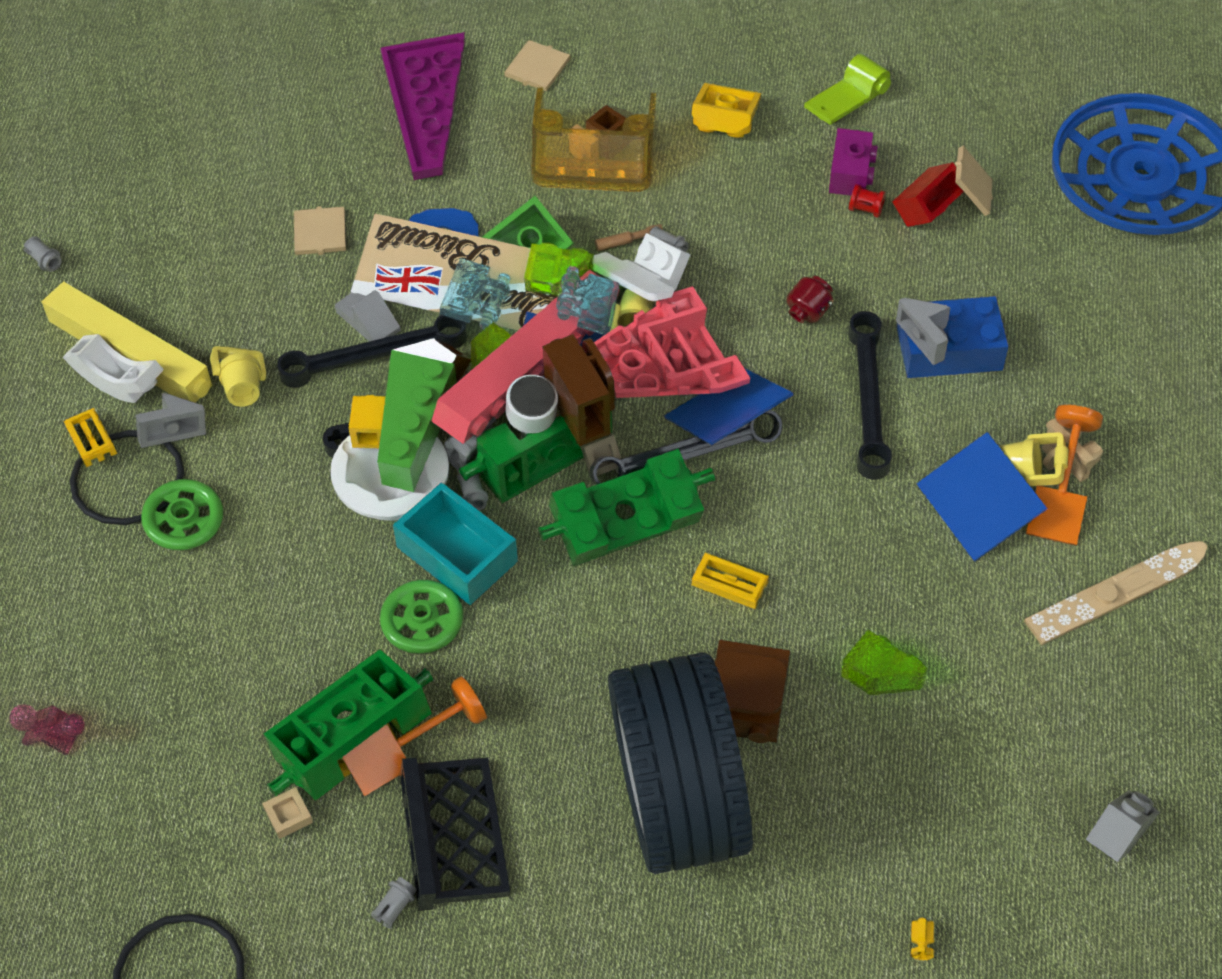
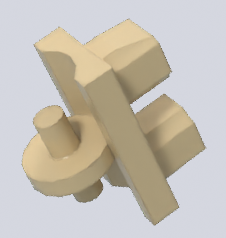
M1055 418L1047 422V433H1062L1068 448L1072 430L1061 426ZM1089 441L1083 446L1079 442L1077 443L1071 473L1080 482L1089 478L1091 468L1101 459L1103 450L1095 441ZM1057 443L1044 444L1041 448L1047 454L1043 460V465L1048 470L1054 469Z

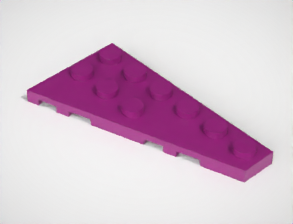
M465 32L380 47L413 180L443 175L466 41Z

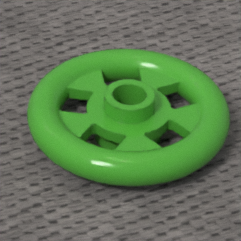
M191 479L170 481L155 489L146 499L141 515L142 526L147 536L163 548L170 550L193 549L203 545L216 534L223 519V505L217 493L210 486L200 481ZM180 493H193L194 498L192 501L187 498H179ZM162 501L170 503L164 514L156 511ZM208 505L210 515L200 517L198 507ZM181 514L188 515L184 518H178V516ZM165 522L174 529L169 534L159 529ZM195 525L198 526L199 531L192 535L186 536L183 532Z
M415 580L399 586L388 595L380 612V626L387 640L398 649L414 654L431 653L445 647L457 636L463 622V608L457 595L446 585L432 580ZM421 593L429 594V600L414 601V595ZM446 603L449 613L440 616L436 605ZM398 605L406 606L404 617L394 615ZM420 611H424L427 613L423 617L416 616V614ZM439 625L443 631L431 638L427 631ZM405 626L416 632L412 638H408L400 633Z

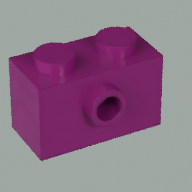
M837 128L829 193L851 196L855 184L861 185L862 189H866V185H873L875 167H869V163H876L878 145H872L874 132Z

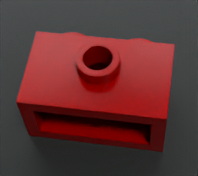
M954 162L929 167L892 201L907 227L931 223L937 216L944 213L947 207L964 192L955 182L957 168Z

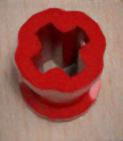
M855 184L849 202V211L858 209L873 213L874 217L879 218L884 206L886 191L881 190L878 193L862 189L861 185Z

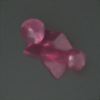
M20 704L12 709L9 716L13 728L18 731H26L21 742L22 744L29 746L41 741L64 755L69 754L76 736L80 735L85 729L84 719L80 715H69L54 705L36 711L28 704Z

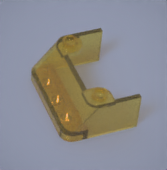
M537 87L532 124L531 174L533 182L540 187L624 192H641L646 190L652 181L657 127V93H651L649 114H634L627 117L623 123V131L563 128V118L560 113L544 109L543 87Z

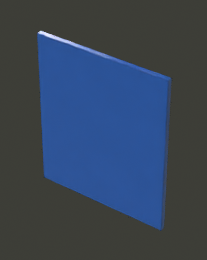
M744 368L750 377L749 384L722 393L699 394L667 413L664 417L713 445L793 396V392Z
M988 432L916 483L974 562L1047 510L1044 503Z

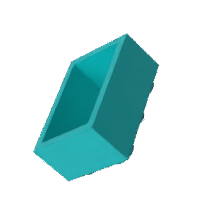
M442 482L393 524L397 548L442 584L449 587L469 605L474 603L518 562L516 539Z

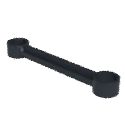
M861 311L851 317L848 331L850 342L857 347L863 445L858 452L857 470L867 479L878 480L889 473L892 452L883 443L876 357V344L880 339L882 322L875 313ZM858 326H869L875 331L865 334L858 332L855 328ZM875 455L881 457L885 463L874 466L866 463L863 458Z
M449 312L437 317L434 326L312 356H307L301 351H288L278 359L279 376L284 385L298 388L306 385L310 381L312 374L388 356L393 349L429 339H436L448 343L454 348H459L467 340L466 322L461 315ZM447 327L460 329L458 333L453 335L441 333ZM292 365H302L305 367L298 373L285 372Z
M772 410L763 413L768 414L774 424L772 433L765 438L759 437L755 433L754 419L713 445L694 436L621 459L601 456L592 463L589 472L590 478L594 485L601 483L597 477V469L604 461L615 462L618 466V477L643 469L647 459L676 449L680 450L683 460H687L749 440L769 443L776 440L781 434L782 421L780 416Z

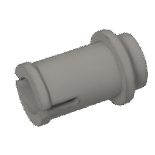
M658 226L652 228L649 233L685 252L688 250L689 244L685 241V237L681 235L676 237Z
M36 236L29 238L25 242V253L38 262L41 270L53 272L60 267L62 260L60 253L56 249L49 248Z
M459 472L457 478L463 492L462 498L477 510L484 509L487 505L488 494L482 489L479 473L465 481Z
M398 877L395 882L391 881L389 883L390 890L376 909L371 912V916L377 922L381 923L383 921V926L389 929L407 903L415 900L413 895L417 891L416 888L401 877Z

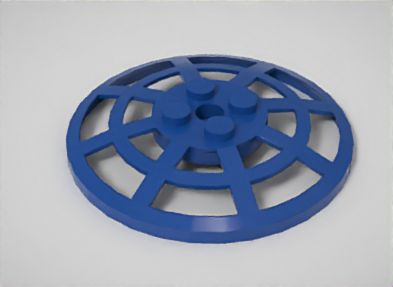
M1140 93L1116 94L1102 97L1075 110L1063 122L1056 134L1052 149V168L1055 179L1063 193L1076 207L1100 223L1137 234H1174L1203 225L1217 216L1222 210V196L1217 197L1203 194L1207 182L1206 168L1222 162V130L1202 112L1187 104L1171 98ZM1125 109L1152 110L1174 116L1166 130L1151 125L1129 124ZM1113 111L1116 126L1100 131L1090 140L1075 130L1078 125L1089 118L1104 112ZM1187 122L1202 132L1215 145L1218 152L1200 157L1193 146L1177 134L1184 123ZM1132 134L1149 135L1160 139L1157 144L1146 141H1134ZM1116 136L1120 137L1122 143L1115 147L1110 154L1098 147L1099 144ZM1067 138L1082 149L1078 159V174L1061 172L1060 155ZM1173 144L1180 149L1190 161L1178 164L1176 158L1168 151L1170 145ZM1090 155L1105 164L1104 174H1087V161ZM1142 169L1149 174H1139L1136 171ZM1195 171L1196 186L1194 191L1177 186L1179 175ZM1069 184L1082 185L1089 196L1105 209L1101 212L1089 205L1074 192ZM1108 185L1117 196L1112 202H1109L1093 186ZM1169 195L1186 200L1178 207L1164 211L1159 202ZM1128 201L1146 203L1151 213L1134 212L1123 209ZM1196 203L1214 207L1205 214L1189 221L1173 224L1169 219L1186 212ZM1118 214L1137 220H1156L1158 225L1137 224L1117 219L1115 216Z

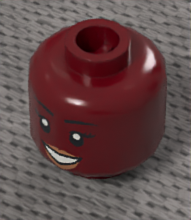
M814 275L812 278L802 277L786 297V302L790 308L788 313L799 323H804L805 321L815 323L820 321L833 304L832 287L819 276Z

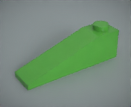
M536 196L532 197L482 236L483 238L561 255L574 245L573 241Z

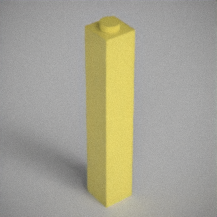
M64 281L41 301L49 322L80 340L85 335L99 334L109 346L130 360H156L164 369L156 378V386L173 396L196 403L213 386L205 364Z

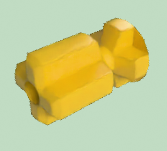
M921 917L911 922V942L918 945V947L911 949L912 958L917 960H930L934 958V950L927 947V945L934 943L935 923L933 921H927Z

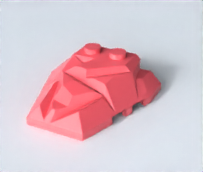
M693 286L674 292L671 298L656 301L654 308L646 313L641 310L635 314L634 321L626 327L619 325L594 342L611 370L616 398L722 393L749 384L750 377L736 355L724 358L705 327L707 308Z

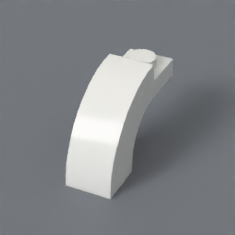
M99 334L83 336L63 356L64 360L92 385L114 398L135 403L145 392L152 389L157 383L156 378L164 370L156 360L133 361L122 356L109 346Z

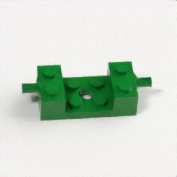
M612 411L610 412V432H611V433H612ZM562 415L555 418L552 425L546 430L539 433H528L521 440L515 436L504 422L495 428L487 429L481 436L476 438L477 457L474 461L460 467L459 472L465 481L480 473V477L501 504L583 459L584 456L581 447Z
M676 449L647 459L643 469L589 488H586L585 483L581 482L552 492L549 507L555 522L538 527L543 541L561 535L573 566L699 522L704 512V507L699 498L697 487L715 481V475L712 473L711 467L692 474L686 467L680 450ZM620 504H627L632 507L634 516L630 519H622L616 514L615 508Z
M379 649L263 733L275 760L285 771L267 784L270 791L276 797L289 786L295 784L302 787L315 801L345 779L338 764L339 759L389 722L404 735L432 714L423 691V687L434 680L430 672L424 668L417 675L411 677L386 653ZM343 711L352 712L346 718H337V716Z

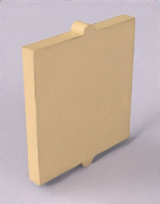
M528 40L504 74L508 78L522 82L524 86L530 85L547 91L569 62L570 55L553 49L551 45L544 46Z
M963 145L958 148V157L955 162L957 166L955 182L986 216L990 214L991 200L993 199L992 179Z
M318 206L316 209L294 211L295 255L315 253L323 255L327 252L346 251L344 207L322 208Z

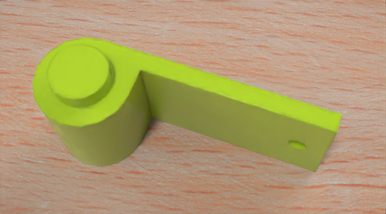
M857 54L849 62L845 70L844 79L805 102L804 108L818 116L820 120L831 125L879 94H884L891 85V74L864 54Z

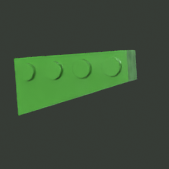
M391 350L377 461L382 485L410 492L415 491L440 431V427L432 422L437 400L457 383L455 365L453 363Z

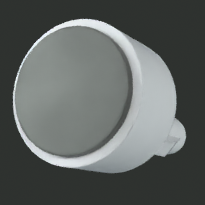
M524 375L511 383L506 395V417L514 428L521 431L522 439L528 433H539L552 425L556 417L558 402L556 388L548 379L539 375Z

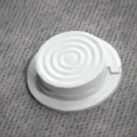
M350 435L340 444L331 463V480L339 499L348 508L363 516L386 521L399 520L441 482L446 484L449 474L447 452L438 437L435 440L414 492L382 485L377 462L379 449L352 448Z

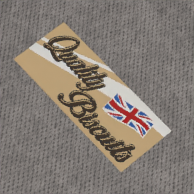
M374 214L351 292L367 296L376 290L383 300L443 314L449 312L457 313L465 319L519 330L524 326L527 311L538 314L572 285L578 259Z

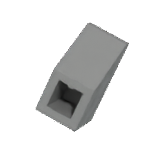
M1128 790L1109 803L1086 840L1119 862L1131 851L1157 818L1160 811L1153 807V801L1146 795L1137 791L1133 793Z

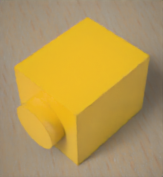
M353 396L349 422L352 448L379 449L386 396Z

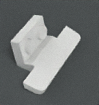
M646 233L638 248L634 262L627 259L622 261L607 252L590 256L588 258V267L647 300L658 301L673 296L691 254L656 236Z

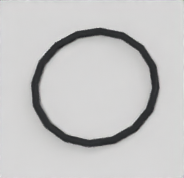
M122 431L110 434L109 437L111 441L126 437H137V431ZM102 439L97 441L98 446L105 444ZM171 442L163 443L162 445L175 457L178 471L176 480L183 479L185 472L181 454ZM88 446L86 451L92 450L91 446ZM80 456L74 464L69 482L72 499L82 512L106 524L128 525L140 522L141 515L128 518L104 517L90 510L79 497L76 482L81 465L84 463ZM163 501L156 511L161 512L170 503Z
M191 913L165 916L141 928L123 947L113 970V979H121V971L129 952L146 934L171 923L191 921L210 926L226 938L236 957L237 979H244V955L234 935L214 919Z

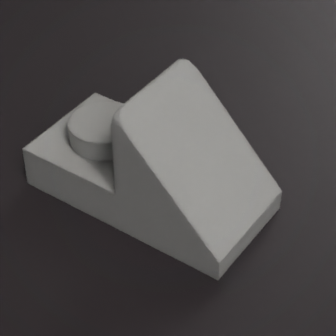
M376 290L367 296L351 292L334 304L336 313L368 341L394 336L401 331L398 322Z
M902 298L899 300L896 322L933 365L943 361L948 344V338L943 329L948 323L950 307L932 302Z
M167 393L161 394V410L136 414L137 437L141 448L206 434L203 405Z

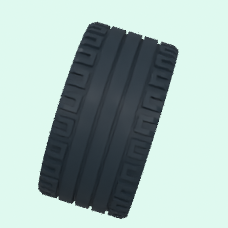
M701 652L687 655V657L670 658L668 662L665 659L651 662L650 665L645 663L632 666L631 671L629 668L612 671L608 675V688L613 720L633 818L648 872L659 874L669 872L672 868L674 871L690 868L691 865L696 867L709 864L710 861L715 863L728 860V858L747 855L753 847V831L746 781L729 705L713 658L709 654Z

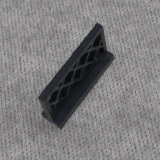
M488 757L418 763L417 758L402 759L399 777L414 887L417 890L415 894L418 911L433 910L434 904L509 896L510 887ZM481 770L482 782L476 789L460 779L465 771ZM439 773L448 782L437 792L426 784V774ZM453 785L469 795L460 807L444 797ZM483 789L485 792V796L480 793ZM428 796L433 798L430 803L428 801ZM474 799L485 806L488 814L481 822L465 812ZM437 803H440L453 813L444 826L433 819L430 811ZM458 818L474 828L465 841L449 830ZM488 822L490 823V829L486 827ZM433 829L438 832L435 836L433 835ZM479 833L493 842V848L486 856L470 845ZM443 836L459 847L449 860L435 849V845ZM464 851L480 862L470 875L454 864ZM494 855H495L496 863H494V862L491 860ZM438 863L443 866L440 870H438ZM486 866L498 875L500 886L485 887L475 878ZM448 870L464 881L458 890H441L440 879Z

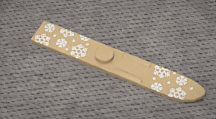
M1203 541L1180 544L1025 618L1024 622L1039 643L1044 645L1185 576L1203 560L1207 545Z

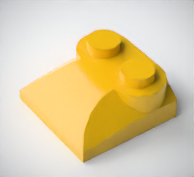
M704 83L693 102L691 114L693 116V124L698 126V129L703 132L720 131L727 133L731 137H743L744 134L751 132L752 120L762 93Z

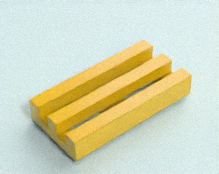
M94 408L64 421L86 468L93 465L92 459L97 458L100 462L105 460L104 454L108 452L111 456L117 454ZM92 419L105 444L98 446L85 420ZM80 424L92 450L86 451L73 425Z
M705 552L692 577L691 585L756 609L758 600L763 595L764 587L766 588L769 576ZM707 566L712 567V568H714V569H717V570H720V571H722V572H725V574L723 575V574H721V573H718V572H715V571H713V570L707 569L706 567H707ZM737 577L757 585L755 587L753 585L737 580Z

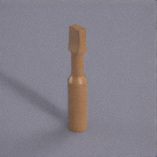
M652 225L644 230L633 233L627 231L596 239V250L599 252L630 244L636 239L644 238L645 234H649L655 226L663 230L662 225Z

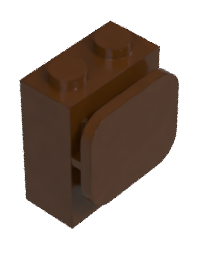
M574 334L562 339H555L549 344L542 346L544 378L548 379L556 388L558 394L557 409L579 446L611 434L610 412L615 409L614 379L608 364L591 338L583 340L581 347Z
M719 640L715 665L723 684L736 737L748 738L755 743H777L790 650Z

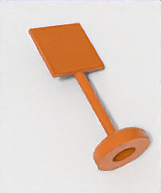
M1060 405L1056 408V421L1061 426L1072 430L1068 444V468L1065 469L1064 480L1059 484L1058 490L1036 486L1035 493L1047 507V510L1028 523L1026 534L1077 546L1088 496L1067 492L1080 431H1097L1102 426L1103 415L1083 406Z
M460 676L451 684L453 695L457 701L456 704L398 739H395L386 724L342 757L364 796L400 775L402 759H406L400 747L461 710L474 724H479L487 719L481 702L465 678Z

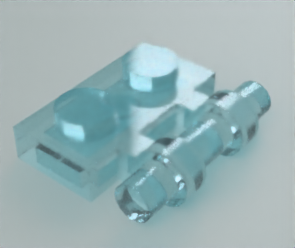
M460 258L441 303L439 314L466 323H470L473 315L477 314L482 317L479 326L484 330H491L493 323L498 321L501 314L500 305L502 300H505L509 294L510 287L508 285L511 277L508 274L500 273L497 280L489 278V266ZM482 292L491 295L488 302L480 300Z
M568 267L566 274L561 279L560 287L562 293L559 294L556 302L557 316L562 320L569 319L570 315L578 317L577 327L602 335L607 334L612 326L620 283L593 274H589L585 282L580 279L577 267ZM574 295L583 297L582 302L576 300Z

